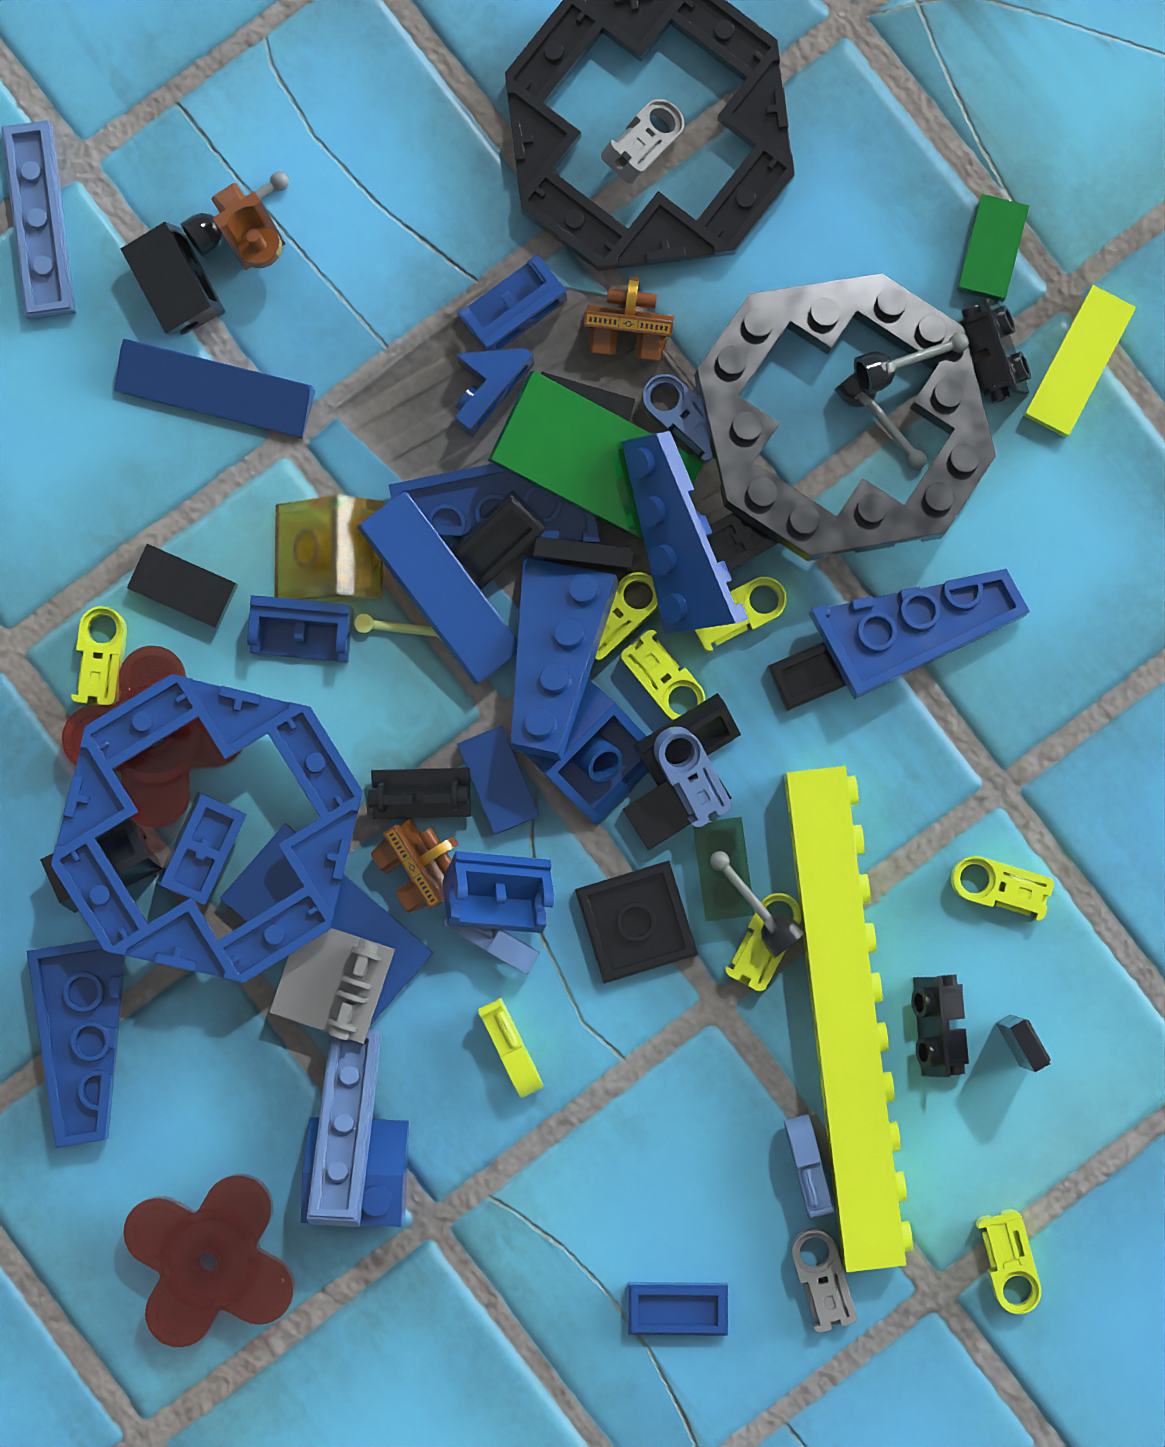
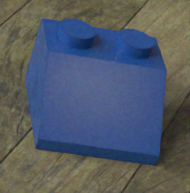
M589 679L562 761L523 753L595 825L648 773L634 746L635 743L647 736L616 702Z
M310 1117L302 1172L300 1223H308L307 1212L320 1117ZM372 1119L360 1225L401 1227L406 1219L409 1120Z

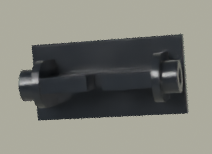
M985 298L982 299L985 311H981L980 305L966 308L961 311L963 320L959 323L964 326L972 355L987 349L989 350L991 357L974 363L984 396H990L991 402L994 404L1009 399L1011 396L1008 389L1010 388L1016 393H1030L1026 380L1031 379V372L1024 354L1021 351L1016 353L1010 334L1015 333L1016 329L1009 309L1006 305L1000 306L999 301Z
M469 767L371 770L372 788L368 790L369 808H373V819L471 817Z
M957 974L939 975L937 977H913L914 991L911 1003L917 1018L918 1041L916 1043V1057L921 1065V1076L951 1077V1075L965 1074V1064H969L966 1028L950 1029L949 1020L965 1019L963 984H958Z

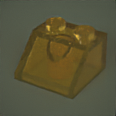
M333 495L276 504L274 597L320 602H359L382 599L383 562L356 527L383 507L384 501Z

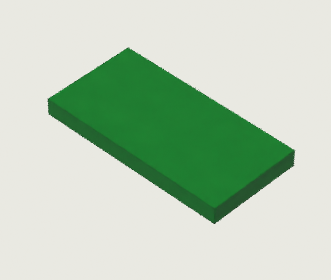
M536 371L529 372L488 461L644 543L622 441L652 434ZM677 448L693 485L703 461Z

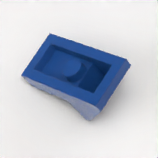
M518 348L460 353L456 355L458 363L483 383L479 389L474 385L469 387L455 406L460 411L455 416L457 425L472 438L534 365L533 354L528 349Z

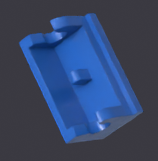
M537 254L528 260L524 266L472 304L457 312V315L484 351L501 350L567 301V293L561 282L558 281L546 263Z
M251 595L247 645H250V653L349 662L354 609L350 604Z
M198 791L159 874L158 884L185 897H192L193 900L205 905L247 814Z
M455 851L442 880L447 925L543 933L547 925L544 907L552 908L554 904L550 872L552 868L551 860Z

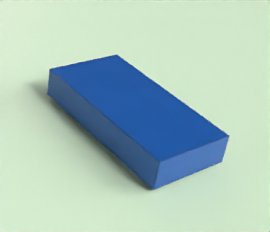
M503 725L457 743L466 767L470 768L471 780L494 835L540 817Z
M628 1282V1335L728 1336V1283Z

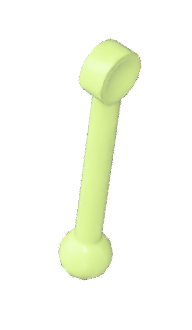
M360 614L354 621L356 630L362 634H368L372 630L439 638L431 626L373 620L368 614Z

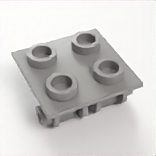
M331 928L288 955L269 1013L329 1032V1035L340 1039H350L364 1044L395 949Z

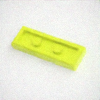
M1093 285L1087 293L1023 416L1067 438L1136 307Z

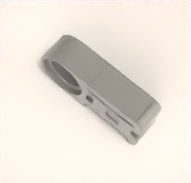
M664 99L650 101L626 127V131L616 141L612 139L601 152V159L625 182L629 184L634 183L671 146L683 131L684 118L681 111L673 103ZM650 116H657L663 119L669 127V133H662L655 129L650 122Z
M819 1228L802 1230L793 1239L791 1255L800 1283H804L803 1286L812 1317L819 1321L812 1323L814 1330L818 1333L832 1330V1327L835 1325L847 1326L853 1324L857 1319V1314L834 1240L826 1231ZM814 1237L824 1240L828 1246L826 1260L816 1266L806 1264L800 1257L801 1245L807 1239Z

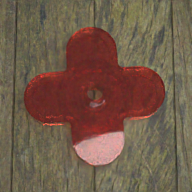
M144 646L130 653L122 663L119 671V701L116 704L83 707L74 712L65 723L62 732V745L69 760L73 764H77L86 725L171 674L187 677L180 659L172 651L161 646ZM198 718L166 737L160 746L148 748L113 771L121 773L122 786L139 812L132 818L146 827L164 828L179 821L189 807L191 771L194 769L225 767L234 762L241 755L243 749L225 760Z
M232 1174L224 1177L210 1189L199 1210H193L170 1197L155 1196L136 1205L127 1216L123 1231L127 1249L135 1259L154 1269L160 1275V1279L147 1301L145 1319L150 1332L161 1343L171 1347H186L198 1342L209 1331L221 1310H225L247 1323L262 1325L280 1318L291 1305L295 1294V1281L291 1270L282 1260L260 1247L259 1241L273 1215V1199L269 1189L258 1178L248 1174ZM202 1253H211L215 1256L217 1260L215 1269L207 1270L201 1265L199 1258Z

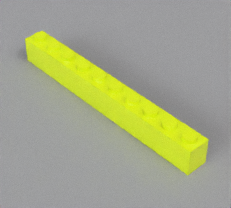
M846 766L787 772L783 775L798 902L802 915L801 927L805 932L803 943L842 1266L846 1272L906 1266L905 1252L913 1251V1240L909 1221L901 1222L899 1202L907 1201V1190L903 1171L895 1172L893 1152L901 1151L900 1133L897 1121L889 1122L887 1102L895 1101L892 1073L883 1072L881 1052H889L887 1028L885 1022L877 1023L875 1003L883 1002L880 974L879 972L871 973L869 953L877 952L874 925L873 923L865 924L863 904L871 903L868 875H859L857 855L865 854L862 826L853 825L851 806L859 805L857 781L855 776H847Z

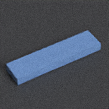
M49 120L1 126L25 317L30 320L76 313L53 125Z
M368 1030L364 1044L330 1035L307 1212L309 1224L360 1227L382 1042L380 1031Z

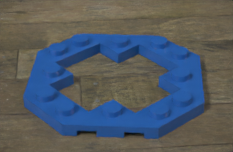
M171 674L85 726L51 866L104 951L245 983L331 929L363 791L310 706L285 702L247 691ZM198 718L225 760L268 734L319 816V819L278 844L302 883L303 888L219 940L192 897L148 924L96 840L101 835L139 813L113 770Z

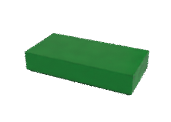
M986 194L981 195L957 291L1000 302L1005 301L1029 205Z

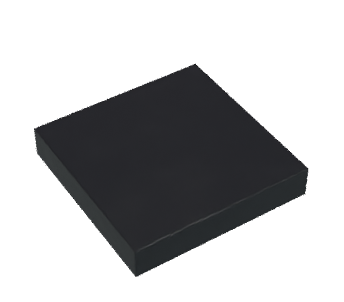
M669 860L575 889L604 984L698 955Z

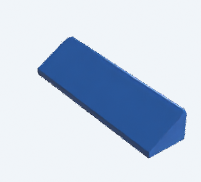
M128 339L122 340L115 383L116 392L299 438L304 437L315 395V390L311 385Z
M400 493L356 527L475 685L517 654L518 640L408 493Z

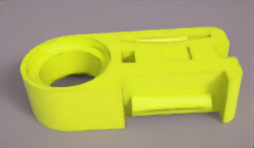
M634 572L628 574L619 582L594 659L595 661H603L658 607L654 583L650 575ZM633 582H643L652 591V601L643 609L631 608L624 600V591Z
M759 577L732 590L730 594L735 605L743 604L749 620L693 630L696 632L703 650L707 653H712L714 651L711 646L715 643L718 646L747 631V626H749L752 632L777 619L783 612L787 601L783 586L773 578ZM766 586L775 591L778 597V604L774 611L768 614H761L751 607L750 594L757 587Z
M104 606L94 607L88 610L80 620L76 647L77 651L83 653L81 655L77 687L79 692L78 695L71 694L72 700L80 704L115 707L119 703L127 625L124 618L111 608ZM100 616H110L116 623V634L107 643L95 642L90 634L92 622Z
M649 630L633 645H629L622 651L621 661L666 717L673 721L681 716L675 713L669 706V695L674 689L687 687L693 690L697 696V705L705 701V694L702 687L685 667L678 671L680 666L659 640L654 641L652 639L657 635V632Z
M978 856L966 857L957 862L952 869L950 877L953 890L961 898L988 907H993L995 903L997 907L1030 916L1031 912H1033L1032 920L1036 921L1042 920L1045 917L1048 908L1046 901L1048 896H1051L1054 888V882L1051 878ZM968 865H980L988 875L987 885L979 893H970L961 884V873Z
M774 893L760 901L765 908L774 901L787 903L793 913L792 919L800 925L801 909L797 901L791 896ZM754 912L747 925L753 931L752 933L747 931L731 961L734 964L733 969L725 966V972L730 977L756 991H763L770 982L785 951L776 958L768 951L761 938V929L764 921Z
M502 998L478 1009L479 1015L521 1099L544 1088L541 1078Z
M1014 1209L1001 1211L1000 1215L979 1217L975 1222V1226L978 1229L984 1228L982 1236L991 1269H987L997 1302L1005 1310L1013 1314L1030 1312L1040 1301L1041 1286L1021 1214ZM1013 1276H1023L1030 1283V1295L1022 1303H1010L1004 1297V1284Z

